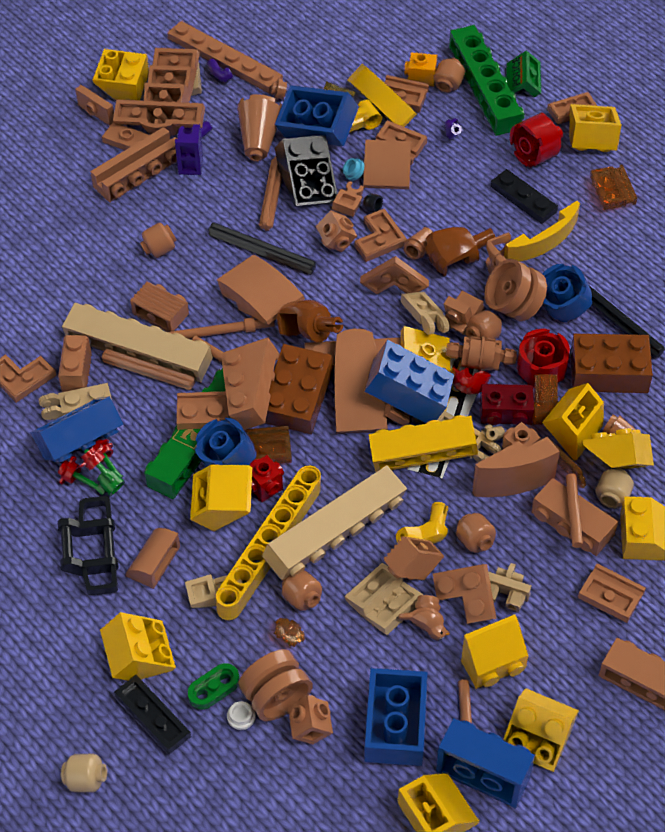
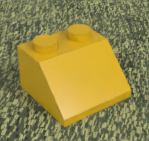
M570 104L569 140L572 148L580 151L597 149L601 152L617 151L622 125L616 108Z
M624 496L620 512L623 559L665 561V506L651 497Z
M515 614L464 635L461 662L476 689L482 686L490 687L508 675L511 677L517 676L526 668L528 652Z

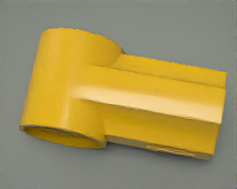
M370 100L359 102V109L350 132L365 127L367 130L378 127L382 122V116Z

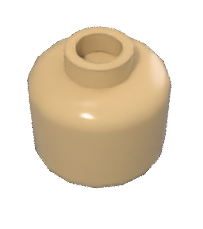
M621 468L608 469L602 473L599 479L596 495L604 506L609 508L622 506L624 496L630 497L634 481Z
M73 754L68 758L67 762L63 763L61 769L63 784L74 793L95 792L107 778V767L105 764H102L100 757L96 754Z

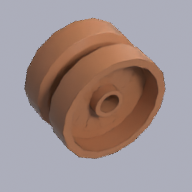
M504 260L489 275L484 293L486 304L491 309L503 313L514 320H528L537 313L544 302L547 292L546 278L541 272L527 267L517 260Z
M280 649L268 653L250 665L239 680V688L246 699L252 701V708L261 720L273 721L289 713V706L299 701L301 697L309 695L313 689V683L307 674L299 669V663L292 652L287 649Z

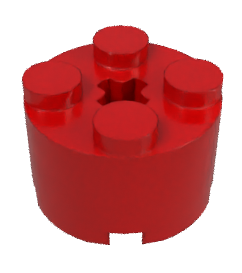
M544 113L534 115L511 128L510 143L515 145L516 151H514V154L527 167L539 165L557 156L560 152L563 131L559 126H555L553 121Z
M535 329L528 332L523 337L518 351L517 371L521 378L528 385H533V388L548 387L563 381L570 353L568 341L559 333L557 335L550 333L549 329Z

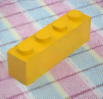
M458 415L449 420H431L422 425H404L400 429H381L375 433L368 434L375 472L386 465L391 470L478 455L472 416Z

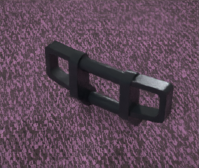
M108 496L83 498L79 502L78 520L62 518L57 522L58 531L61 532L62 543L60 568L64 572L83 576L87 594L90 596L115 593L118 591L117 570L119 569L118 559L115 558L113 538L115 521L112 519L110 498ZM106 507L107 518L85 521V510L87 508ZM103 535L104 558L82 560L73 557L72 536ZM111 572L112 582L110 584L97 586L90 584L88 575Z

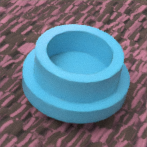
M358 158L348 159L343 166V173L350 181L357 180L364 172V162Z

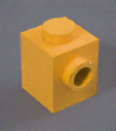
M411 52L410 61L405 62L404 74L408 75V80L434 86L435 82L433 79L437 68V55Z

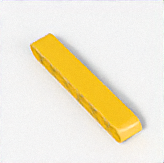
M311 465L304 466L297 472L217 590V614L222 619L233 620L240 615L270 570L271 566L262 557L266 546L270 543L266 541H273L299 524L317 499L321 489V473L316 467ZM259 560L260 562L254 563V562H251V561ZM241 579V580H244V581H247V582H246V583H238L237 581ZM226 601L234 602L232 604H224Z

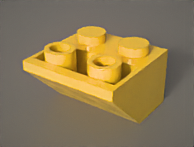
M104 49L93 77V83L114 100L140 101L149 76L147 54Z
M589 383L571 388L542 422L573 460H577L586 449L583 446L582 440L591 439V434L598 433L603 427L604 401Z
M627 428L616 430V434H607V432L591 434V439L582 440L583 446L611 468L634 469L654 466L650 435L642 434L640 430Z
M209 465L193 474L190 520L212 531H216L249 514L251 510L252 467L249 465Z
M120 612L100 629L112 678L129 680L137 675L140 679H145L173 671L176 668L162 620Z
M525 688L518 697L503 741L514 746L521 745L526 747L535 755L534 764L554 772L569 739L579 710Z
M448 773L423 775L398 790V805L416 832H465L480 822Z

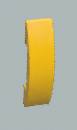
M361 64L347 79L393 123L405 127L417 115L410 106L364 64Z
M575 201L559 211L558 222L533 238L529 239L523 233L505 244L504 257L506 260L514 259L519 262L545 254L558 246L576 225L580 203Z

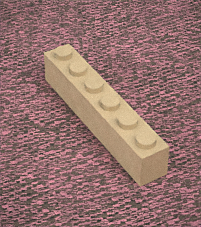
M74 303L62 325L65 336H87L90 347L103 351L109 348L194 376L195 381L200 383L213 359L210 346L201 340L193 341L179 333L171 334L154 325H143L133 318L125 319L111 311L103 312L97 310L89 304L81 305Z
M386 465L268 543L262 557L282 581L289 575L295 577L306 568V564L309 562L314 564L322 559L326 554L325 551L330 548L335 550L345 542L347 536L351 534L354 537L365 528V524L368 522H377L385 514L384 511L389 508L391 510L396 509L404 501L402 497L407 488Z

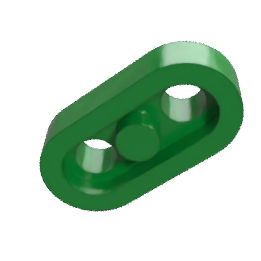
M223 663L192 682L188 688L190 704L196 709L205 710L234 692L238 688L240 680L237 668L231 664ZM223 679L231 680L227 684L221 682ZM201 694L207 695L205 699L198 698Z

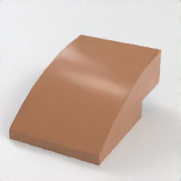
M254 254L216 279L223 296L235 301L240 311L267 325L277 319L278 312L283 305L305 299L304 295L282 273Z
M548 437L527 448L518 441L475 464L472 493L475 497H503L542 487L552 478L555 479L560 451Z

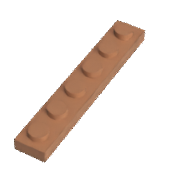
M180 21L167 32L169 40L186 49H197L200 57L206 60L215 59L219 67L223 69L229 68L232 74L269 94L271 93L273 81L277 82L278 78H281L283 81L282 74L183 21Z

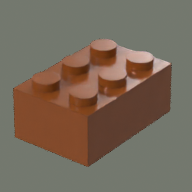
M573 333L570 350L572 388L589 383L595 392H649L653 376L649 335Z
M283 344L274 369L275 378L274 381H271L269 393L271 397L265 424L312 435L333 372L332 355Z

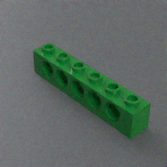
M475 25L450 30L449 48L455 59L459 60L464 67L465 78L496 136L510 133L513 126L524 120V110L518 106L515 93L510 91L506 77L502 76L498 62H495L492 58L491 49L486 47L482 33L478 32Z

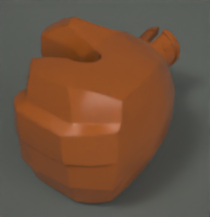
M463 227L441 229L432 232L426 237V255L436 270L443 276H447V266L463 259L466 264L479 261L478 249L486 246L489 239L495 238V234L491 228L474 236Z
M315 300L289 302L283 305L277 315L279 333L284 336L302 334L307 339L322 342L327 339L330 332L339 333L343 329V325L335 324V322L342 323V318L331 317L327 307Z

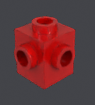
M266 455L250 463L249 466L252 467L251 493H254L261 502L283 490L284 471L277 461L273 462Z

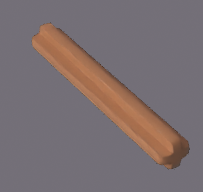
M276 156L271 160L259 227L265 231H269L273 227L282 180Z
M109 348L105 349L102 354V361L104 363L187 390H191L195 384L194 376Z

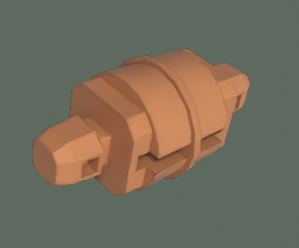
M471 336L464 337L463 345L455 342L448 343L446 356L453 359L460 357L461 367L477 369L478 371H498L500 362H503V365H513L516 363L517 351L508 348L501 350L502 341L493 338Z

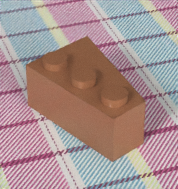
M269 337L221 353L229 416L238 421L244 430L265 424L271 397L269 393L271 381H274L275 373L273 372L275 361L278 360L280 354Z

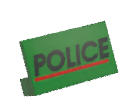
M527 50L506 63V79L510 91L516 93L524 88L534 98L541 94V62Z

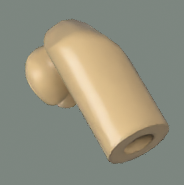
M488 424L481 432L489 440L495 442L503 437L505 430L502 426L493 427Z

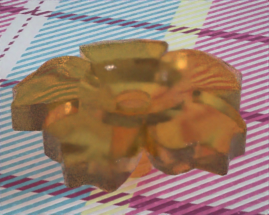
M287 618L276 620L277 626L275 627L274 634L277 638H282L289 647H295L297 643L305 640V634L301 631V627L294 620L289 621Z

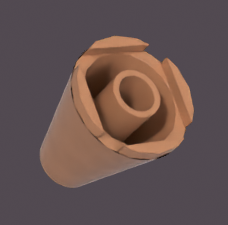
M254 94L250 95V99H240L237 110L244 152L253 161H260L267 157L277 130L275 122L282 104L278 105L275 103V98Z

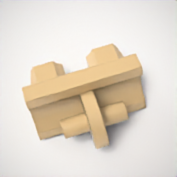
M510 563L508 570L498 567L496 574L488 572L494 603L499 592L506 594L508 598L505 607L519 612L524 602L529 601L531 585L522 583L524 575L515 572L516 564Z

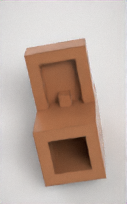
M461 291L456 299L448 296L444 302L445 317L449 322V328L463 335H466L470 318L485 310L482 300L464 291Z

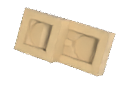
M210 574L186 581L185 584L191 608L216 606L217 590L227 575L213 579ZM226 601L224 604L232 603V601Z

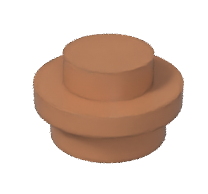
M278 78L277 82L273 81L270 95H274L276 101L284 99L287 82L282 81L281 78Z

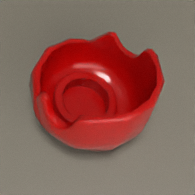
M452 367L450 370L454 374L452 385L456 390L468 395L480 393L482 384H488L491 377L489 373L483 370L471 375L467 367L461 371L455 367Z

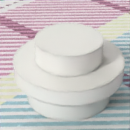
M236 702L228 709L227 720L234 729L245 730L255 722V711L246 702Z

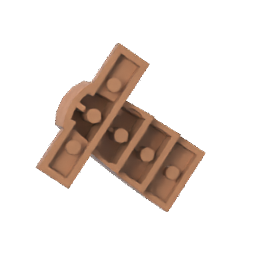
M155 48L153 65L149 66L148 83H145L144 101L116 100L113 122L122 125H142L150 135L163 127L170 132V136L178 134V129L181 126L192 128L194 124H200V128H202L205 112L204 104L189 103L198 67L199 51L197 49Z
M354 328L337 334L336 341L305 343V349L332 355L333 368H335L336 434L376 432L381 429H388L387 417L385 416V402L364 391L375 356L387 340L401 345V337L374 339L372 332Z

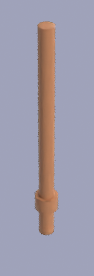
M251 317L244 318V321L171 331L168 333H179L185 338L191 339L194 336L205 337L246 331V333L256 332L255 329L275 327L273 321L267 325Z

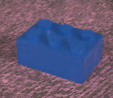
M290 85L275 126L286 139L326 135L329 145L344 147L359 106L349 92Z
M387 340L373 360L364 392L427 423L431 420H437L447 408L454 374L426 360L424 357L403 348L401 345Z
M110 396L98 397L30 433L44 460L62 462L72 457L71 452L75 449L85 450L95 445V439L98 437L108 438L118 433L117 428L123 425V422Z
M370 668L364 762L422 766L428 672Z
M453 718L438 747L436 772L440 774L448 773L451 779L513 808H517L530 780L535 755L524 746H514L503 741L495 733H485L468 721H459Z

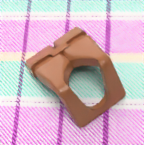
M509 232L487 241L486 249L489 257L486 259V268L489 274L492 273L498 264L506 260L504 257L505 246L501 251H498L494 245L509 243L511 241V234Z

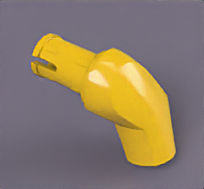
M434 502L431 505L429 522L418 527L401 528L395 534L397 543L404 536L430 540L433 544L441 542L448 533V528L445 526L448 506H445V503Z

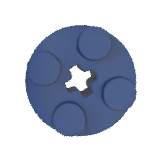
M556 264L542 273L547 282V292L543 305L550 316L558 319L560 322H568L581 316L591 307L592 292L584 274L578 267Z
M225 418L226 420L222 421L215 419L200 429L196 437L197 446L195 450L206 467L209 465H250L256 458L257 453L252 440L241 424L235 419Z

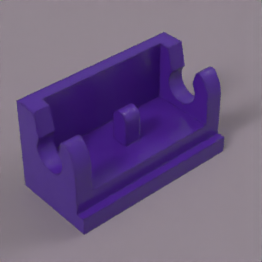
M200 124L193 125L191 134H185L184 126H181L178 131V139H175L178 175H201L203 149Z

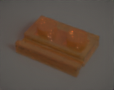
M620 165L619 168H613L612 166L591 170L590 178L604 210L625 207L629 203L636 205L637 196L623 165Z
M289 426L245 430L252 440L257 453L254 460L268 455L273 462L292 463Z

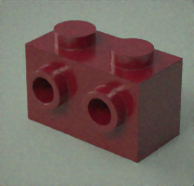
M482 384L480 396L481 424L518 425L522 422L525 425H532L534 413L533 385Z

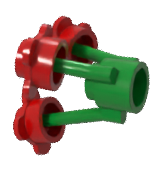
M108 439L96 441L95 445L91 446L89 450L86 449L84 451L85 454L81 456L84 462L80 465L75 462L77 459L75 456H72L69 462L65 460L58 470V474L61 475L59 483L64 484L66 481L72 484L78 479L97 490L102 496L105 493L109 496L114 495L123 486L125 481L109 459L113 454V444L109 443ZM104 461L109 469H106L101 462ZM84 465L89 471L95 466L100 470L101 474L97 478L100 482L99 484L80 474L81 468Z

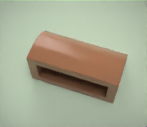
M166 528L154 529L125 576L154 589L180 548L178 533Z

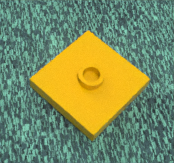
M407 326L402 328L401 346L424 357L426 360L450 372V358L446 356L447 344L450 343L449 337L437 334L427 335L422 330Z

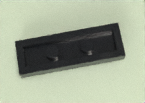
M508 169L491 180L490 187L540 224H543L558 211V205Z
M137 675L114 691L115 697L169 755L191 737V732Z

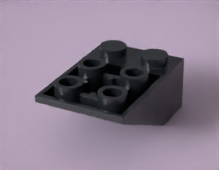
M326 135L282 139L274 149L279 172L294 206L333 203L338 193Z

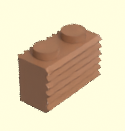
M146 281L145 285L130 300L134 315L141 317L142 320L144 319L150 324L152 323L154 326L160 327L166 332L175 331L189 315L186 299L179 294L173 295L167 292L160 284L154 285Z
M64 336L58 374L61 392L87 387L90 360H92L89 338L87 336Z
M404 536L401 537V541H398V545H394L391 553H387L384 561L389 566L387 568L388 571L398 579L402 577L410 580H425L444 558V555L430 540Z

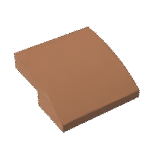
M365 140L364 188L409 189L411 141Z

